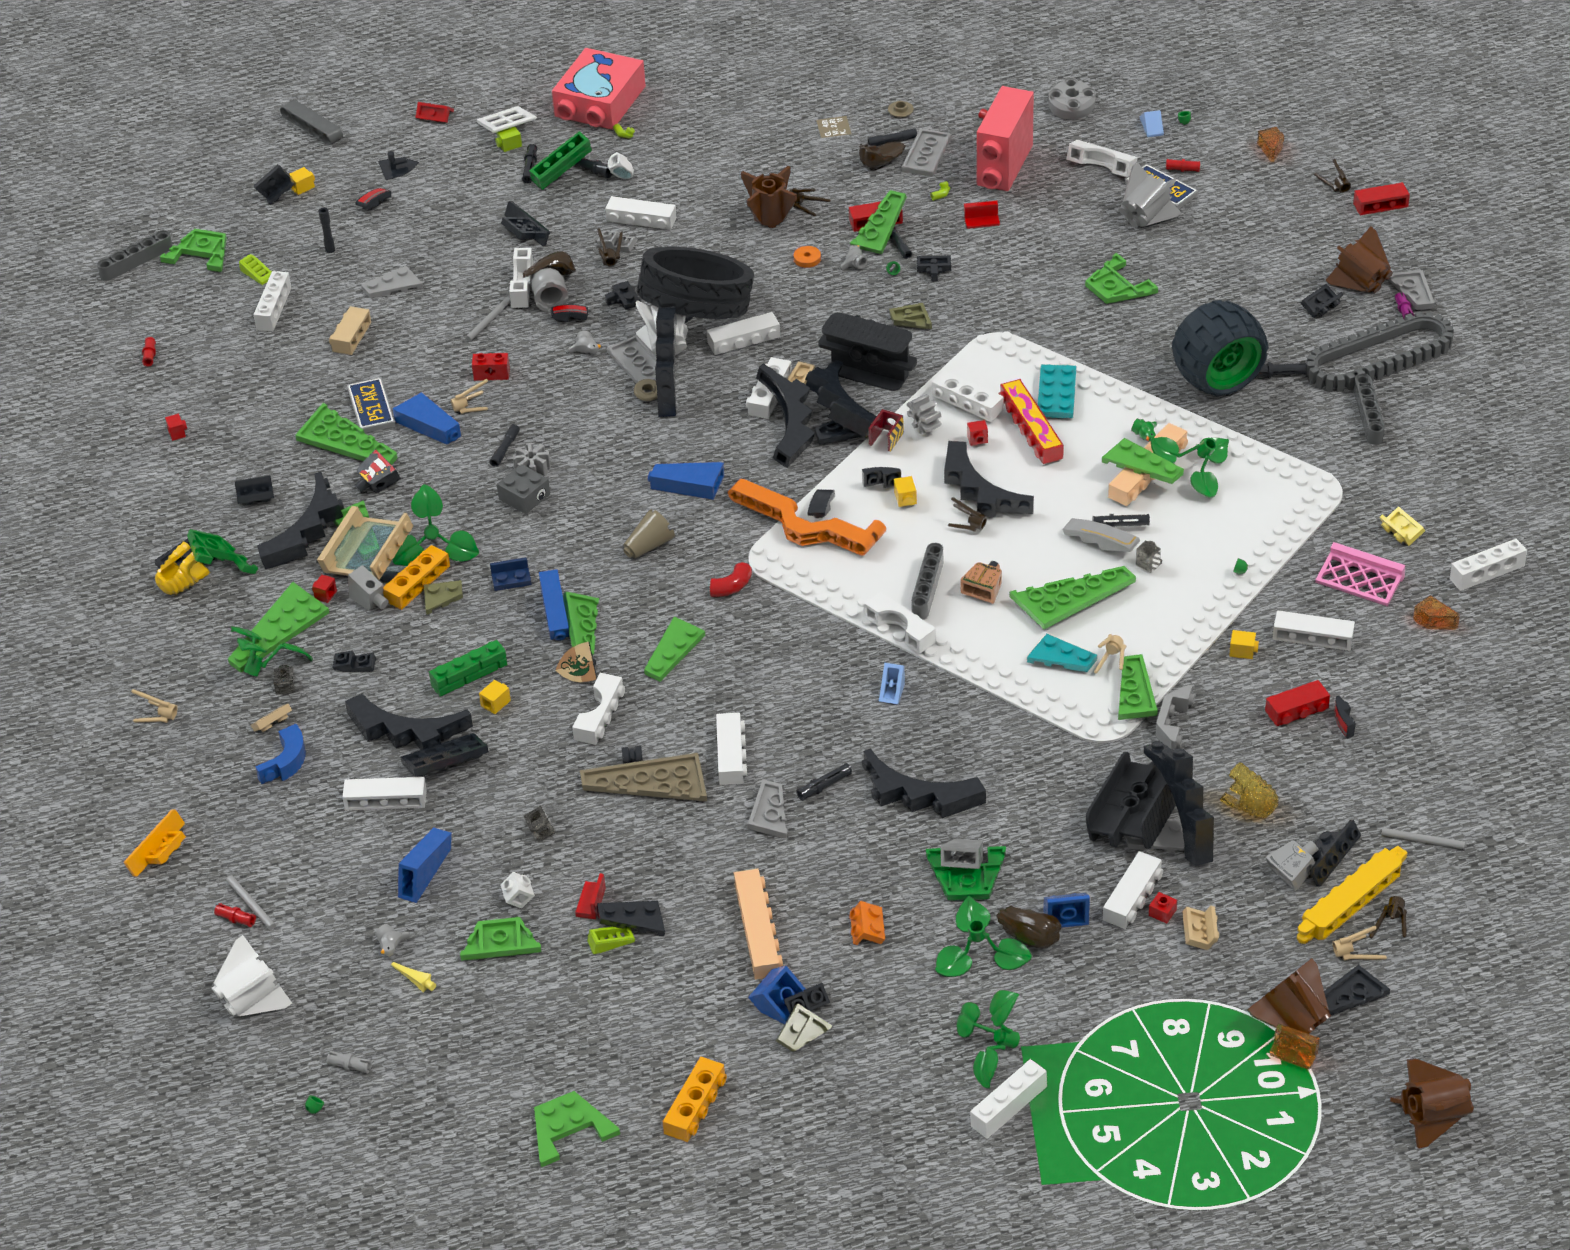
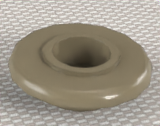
M896 101L888 107V112L898 118L907 117L914 110L913 105L905 101Z
M643 379L636 383L634 387L636 397L644 401L657 399L656 381Z

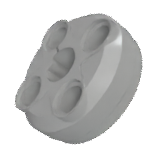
M1068 77L1064 81L1057 83L1049 91V108L1059 118L1069 120L1081 119L1091 114L1094 110L1096 101L1095 89L1074 77Z

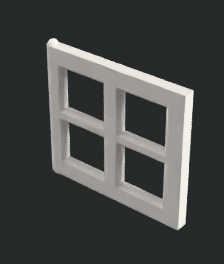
M517 106L479 118L477 123L495 133L535 120L537 117Z

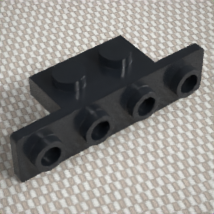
M508 201L504 214L506 217L502 218L501 224L520 240L534 239L540 245L546 246L550 231L513 201Z
M1349 820L1341 832H1323L1314 843L1318 847V851L1312 855L1315 864L1309 872L1316 886H1322L1361 837V833L1354 820Z

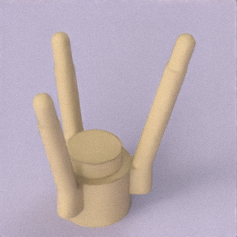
M487 379L450 399L455 413L460 411L461 414H464L466 412L488 410L487 407L465 408L468 406L467 400L483 394V391L481 390L469 396L466 395L488 382Z
M1109 634L1098 645V648L1106 645V653L1100 660L1094 673H1098L1110 654L1114 655L1119 652V669H1123L1124 652L1127 646L1120 636Z
M134 689L131 690L132 693L148 699L150 704L158 706V715H161V717L133 719V722L167 723L168 719L174 720L176 717L177 705L159 700Z
M1376 926L1332 942L1336 957H1343L1344 961L1350 959H1387L1385 955L1350 954V952L1354 951L1352 942L1365 938L1367 933L1376 930Z

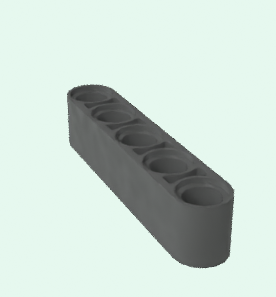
M292 100L280 107V112L285 119L327 145H331L343 137V133L337 125L297 100Z
M160 230L99 260L97 267L100 278L104 281L111 280L170 251L169 248L172 247V241L169 231Z
M1361 373L1355 377L1354 395L1366 439L1372 445H1379L1383 442L1385 426L1372 379L1368 374Z
M930 543L927 546L911 599L912 613L918 615L922 620L929 616L944 563L943 546L940 543Z

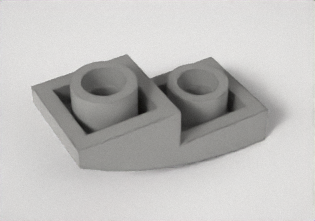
M603 231L602 235L606 248L617 250L618 231ZM622 236L620 251L631 252L637 242L635 236ZM600 238L597 240L599 245H601Z

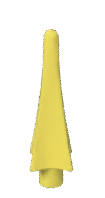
M395 962L391 963L392 967L406 976L422 992H425L426 989L433 991L436 988V983L431 981V974L413 970Z

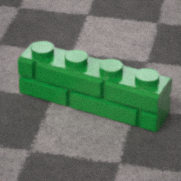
M580 131L549 154L548 157L529 170L533 183L541 190L550 185L592 151L590 140Z
M494 640L482 647L471 650L467 654L456 657L450 662L437 666L429 671L431 687L441 697L464 686V684H469L498 670V668L507 666L504 647L498 640Z

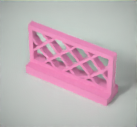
M1333 542L1331 552L1316 578V583L1388 606L1400 581L1402 582L1405 577V565ZM1332 559L1340 561L1342 565L1332 567L1331 561ZM1348 567H1358L1359 571L1350 573ZM1344 569L1347 575L1337 577L1335 572ZM1330 573L1334 577V579L1329 581L1322 579L1324 575ZM1366 573H1376L1377 577L1368 579ZM1362 575L1365 581L1355 583L1353 578ZM1391 578L1395 579V582L1386 585L1383 579ZM1350 579L1352 585L1343 586L1340 583L1341 581ZM1380 581L1382 587L1373 589L1371 583ZM1368 585L1370 591L1362 592L1358 588ZM1386 591V599L1378 597L1377 593Z

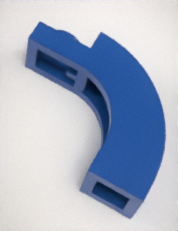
M297 724L278 731L281 745L284 748L283 752L276 758L255 766L258 780L261 784L272 781L279 776L284 781L301 768L305 760L306 750L302 732Z

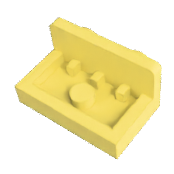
M1400 507L1396 508L1387 518L1383 514L1380 516L1383 529L1388 533L1390 531L1393 532V536L1398 542H1404L1408 546L1425 532V529Z

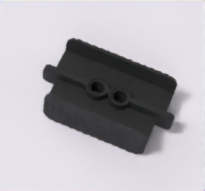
M838 312L830 315L822 327L824 335L818 341V346L831 351V364L836 360L843 362L838 377L889 391H896L902 387L909 376V371H912L917 364V358L909 356V343L912 340V333L908 330Z
M1128 752L1121 754V757L1086 813L1087 832L1091 841H1096L1100 834L1107 835L1110 846L1117 847L1125 835L1143 839L1144 847L1151 849L1176 806L1166 780L1152 761L1150 765L1131 762Z

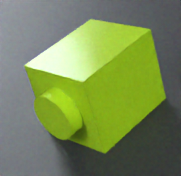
M515 126L496 132V144L504 152L522 147L521 134Z

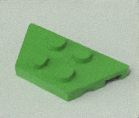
M515 917L478 921L474 932L467 940L468 944L465 950L460 952L461 961L539 953L542 951L541 944L535 941L533 934L525 927L521 918Z

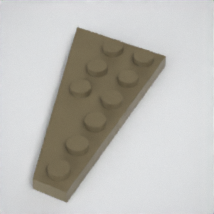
M698 753L580 770L582 789L585 791L707 801Z

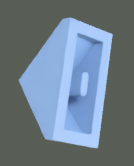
M1160 110L1144 112L1140 116L1147 137L1164 135Z
M884 663L879 701L899 704L905 685L904 665Z

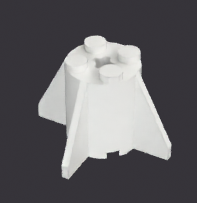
M637 301L635 302L636 307L646 325L639 329L636 335L656 355V317L658 307H650ZM676 314L675 355L687 348L685 339L688 329L687 325L684 324L686 316Z
M243 935L235 940L214 981L215 986L212 987V990L218 998H224L227 1002L224 1006L230 1015L244 1016L287 1008L292 1002L280 987V984L277 982L273 983L276 978L272 974V969L268 968L263 960H256L259 955Z

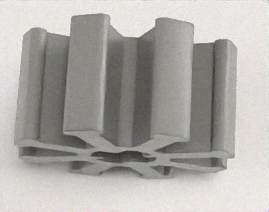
M928 394L907 403V407L910 409L907 411V416L914 419L912 426L914 429L918 427L920 434L936 429L942 424L938 419L942 417L941 412H937L934 409L937 403L934 400L930 401Z
M527 443V451L520 447L515 449L516 456L513 455L514 470L522 464L535 472L543 474V476L548 474L547 467H551L549 451L545 452L544 445L539 444L533 450V444Z

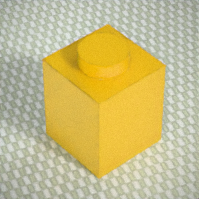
M305 167L290 173L294 183L291 189L297 195L315 187L314 174Z
M912 476L894 479V494L899 507L917 504V490Z
M1233 630L1229 657L1253 659L1254 652L1258 653L1259 641H1255L1256 633Z
M493 680L479 693L481 707L494 714L511 701L509 688L496 680Z

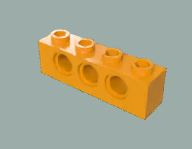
M430 545L383 587V596L389 601L388 603L401 610L424 590L425 584H431L450 567L448 553Z
M700 1056L663 1120L665 1135L688 1142L692 1135L695 1136L700 1120L705 1119L708 1113L709 1104L714 1103L719 1087H723L726 1082L727 1075L725 1074L724 1064Z

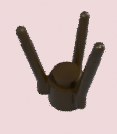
M1332 159L1340 176L1335 178V184L1314 173V176L1330 186L1335 192L1339 190L1340 193H1344L1351 188V183L1346 178L1343 170L1340 169L1336 159Z
M793 188L789 190L797 194V200L793 207H797L812 216H816V213L799 205L804 199L831 202L830 199L808 196L802 193L815 192V188Z
M598 228L597 231L603 251L601 248L598 250L603 264L614 266L617 263V259H620L623 232L619 234L617 250L615 252L611 248H606L601 229Z
M951 498L955 502L953 504L955 508L970 515L968 518L970 526L949 523V527L967 529L973 532L976 529L982 530L985 527L987 516L973 510L956 498Z
M1393 896L1389 899L1388 905L1384 906L1383 912L1375 924L1376 930L1371 932L1369 938L1372 939L1387 914L1391 919L1401 917L1402 936L1404 938L1407 936V910L1404 909L1405 900L1403 898Z

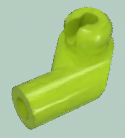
M620 124L613 126L614 131L621 138L630 139L634 136L635 130L632 127H627L626 130H623Z
M947 181L939 184V191L930 193L933 201L948 195L950 186Z

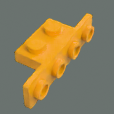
M172 809L124 861L125 866L133 877H137L148 864L165 863L169 855L178 849L181 842L186 838L184 833L179 831L185 822L176 809Z

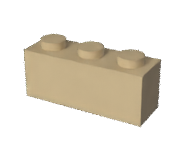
M349 307L348 311L344 313L340 324L337 325L335 332L330 336L329 343L332 346V352L353 354L371 324L369 309Z

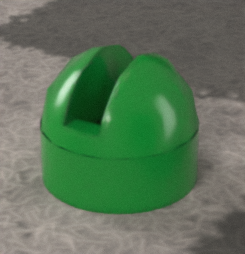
M1179 112V122L1184 125L1188 124L1191 121V112Z
M895 261L889 262L886 265L887 273L897 275L900 272L899 263ZM893 264H895V266L893 267L892 271L890 272V271H889L890 268L892 267Z
M1238 558L1233 573L1244 574L1248 570V564L1245 560Z
M309 1095L305 1108L309 1113L316 1114L322 1109L324 1101L316 1096Z

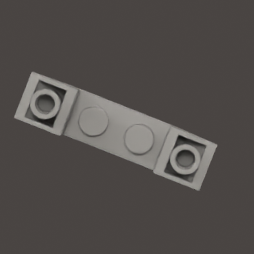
M1187 685L1164 696L1156 722V737L1160 742H1163L1173 750L1181 747L1183 736H1179L1180 727L1170 726L1171 719L1169 717L1174 716L1175 710L1188 712L1189 705L1193 706L1195 694H1192V685Z

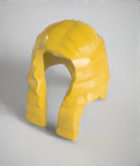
M182 542L168 556V560L161 565L155 575L157 586L166 594L172 595L183 592L184 589L194 586L199 579H203L210 573L204 564L195 560L193 552L182 561L180 566L175 563L177 559L191 548L186 542Z

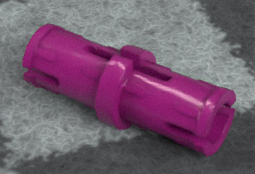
M1401 292L1397 293L1394 298L1398 304L1397 309L1402 314L1403 319L1405 315L1410 313L1414 317L1411 303L1406 299L1405 293L1402 292V295Z

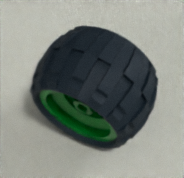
M1222 300L1205 303L1191 312L1177 328L1172 341L1174 361L1181 375L1193 387L1212 396L1229 395L1249 384L1261 371L1266 362L1267 350L1269 349L1268 341L1260 322L1242 306L1230 301L1223 302Z

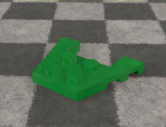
M193 529L189 530L187 537L197 562L211 564L213 557L221 561L226 559L234 561L242 572L256 574L258 567L255 564L249 565L247 563L248 559L244 555L236 554L234 552L236 549L221 536Z
M1006 846L987 847L988 863H982L979 869L941 866V848L926 849V858L947 900H965L968 896L974 900L990 899L1006 855Z

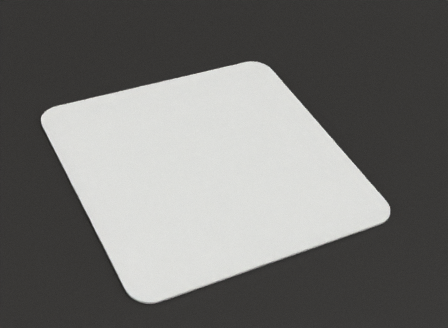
M995 332L978 335L977 338L969 342L895 412L903 415L904 433L891 452L888 451L887 435L889 430L883 429L872 446L869 445L868 437L797 503L798 510L795 512L796 516L811 523L838 518L865 530L874 520L881 521L887 530L865 555L856 554L830 542L801 546L786 539L782 523L778 521L752 546L749 553V565L752 567L753 573L760 579L1080 739L1094 743H1110L1130 735L1146 717L1118 720L1122 670L1119 669L1120 652L1114 655L1110 654L1098 673H1094V670L1106 653V645L1098 648V645L1109 634L1118 635L1127 646L1124 656L1143 654L1157 706L1164 696L1171 691L1334 512L1342 500V487L1331 473L1010 332ZM1041 364L1077 366L1073 418L1046 417L1064 445L1063 459L1043 464L1035 456L1034 449L1028 445L1025 435L1021 434L1019 426L1014 423L1013 417L1007 412L1005 404L1003 411L990 422L932 396V381L945 370L997 394L1000 392V384L1021 379L1038 405ZM928 394L929 400H934L937 403L934 409L937 412H941L942 417L938 419L942 424L936 429L920 434L919 428L914 429L912 426L914 419L907 416V411L910 410L907 407V403ZM1137 418L1144 419L1145 422H1157V426L1154 428L1156 435L1168 423L1186 430L1188 444L1179 453L1194 447L1204 438L1229 439L1227 459L1220 464L1208 460L1204 472L1213 473L1218 481V491L1213 498L1200 494L1191 485V475L1195 471L1200 472L1205 458L1203 459L1198 456L1197 450L1180 458L1177 457L1174 464L1184 469V474L1177 481L1170 484L1157 479L1152 480L1147 488L1138 494L1136 500L1132 501L1128 506L1108 498L1109 483L1123 469L1116 467V464L1111 462L1108 464L1102 463V456L1123 438L1143 448L1149 443L1131 431L1132 425ZM888 419L890 424H895L896 421L894 419ZM985 420L988 428V443L970 446L967 438V423ZM948 441L967 442V454L974 469L993 485L1014 493L1034 496V513L996 512V517H987L985 527L982 530L976 529L975 532L949 527V523L970 526L968 523L970 515L953 506L955 502L951 500L952 497L977 511V501L960 500L961 485L944 484ZM871 467L901 469V478L908 476L913 478L917 490V504L899 507L894 494V486L883 488L882 484L864 487L862 483V469ZM817 489L835 490V497L830 502L831 510L825 517L815 518L814 516H808L809 504ZM1109 514H1149L1150 516L1149 526L1115 527L1139 537L1140 542L1131 552L1100 550L1098 543L1082 542L1080 536L1065 535L1063 532V528L1071 518L1092 521V516H1109ZM1130 519L1123 521H1138V519ZM1104 520V522H1119V520ZM930 543H940L943 546L944 563L929 616L924 619L925 622L936 628V642L919 654L906 645V630L896 624L878 626L867 619L864 615V603L881 591L912 612L911 599L926 548ZM1238 558L1245 560L1248 564V570L1244 574L1233 573ZM1153 559L1160 560V563L1154 562ZM990 561L999 563V569L1002 570V584L994 604L961 593V578L976 563L981 562L987 565ZM1152 564L1158 565V567H1152ZM1125 566L1136 576L1135 583L1046 629L1037 624L1009 597V591L1016 590L1021 592L1031 586L1039 588L1043 587L1045 583L1071 577L1079 579L1089 573L1093 576L1101 574L1103 570ZM1047 633L1097 654V661L1088 672L1064 669L1063 665L1052 664V666H1046L1044 662L1034 661V664L1027 663V656Z

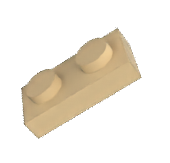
M798 362L788 380L793 382L797 379L806 384V375L810 370L815 369V365Z
M289 704L282 705L251 724V727L254 731L261 730L264 732L272 727L271 723L275 720L280 722L288 717L287 713L292 711Z

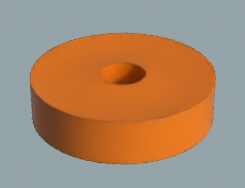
M803 246L794 252V262L800 267H814L821 261V252L816 247Z

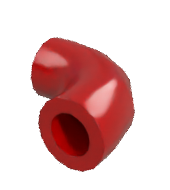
M741 562L734 566V570L729 576L711 578L710 596L723 597L739 592L748 584L752 575V567L747 563Z

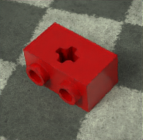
M508 353L473 354L472 371L474 381H484L485 379L509 380L510 364Z

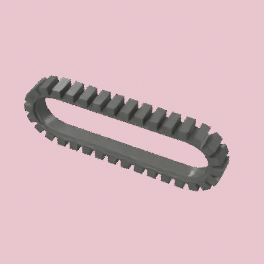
M1415 312V317L1411 313L1407 314L1404 319L1402 317L1396 318L1395 323L1392 320L1386 322V327L1380 324L1376 326V330L1373 327L1367 329V334L1364 331H1360L1357 337L1355 334L1348 336V340L1344 337L1339 339L1338 343L1336 341L1330 342L1329 347L1324 344L1320 346L1319 350L1315 348L1311 351V355L1309 354L1307 357L1306 377H1309L1308 381L1311 384L1316 383L1315 387L1322 389L1326 386V391L1332 392L1333 388H1336L1337 392L1344 391V386L1351 390L1354 388L1355 377L1358 374H1368L1373 382L1374 376L1378 380L1383 378L1384 373L1386 376L1392 375L1393 369L1397 373L1402 371L1403 367L1405 369L1411 368L1412 363L1416 366L1421 364L1422 360L1424 362L1430 361L1431 356L1435 359L1440 357L1441 353H1447L1448 349H1451L1453 342V326H1451V322L1448 319L1443 320L1444 316L1437 314L1433 317L1432 312H1427L1426 316L1422 312ZM1417 329H1430L1440 335V338L1436 341L1345 374L1330 375L1319 369V366L1325 362Z

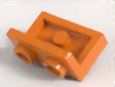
M860 901L855 908L851 909L849 915L853 944L858 945L862 939L882 944L885 940L882 907Z

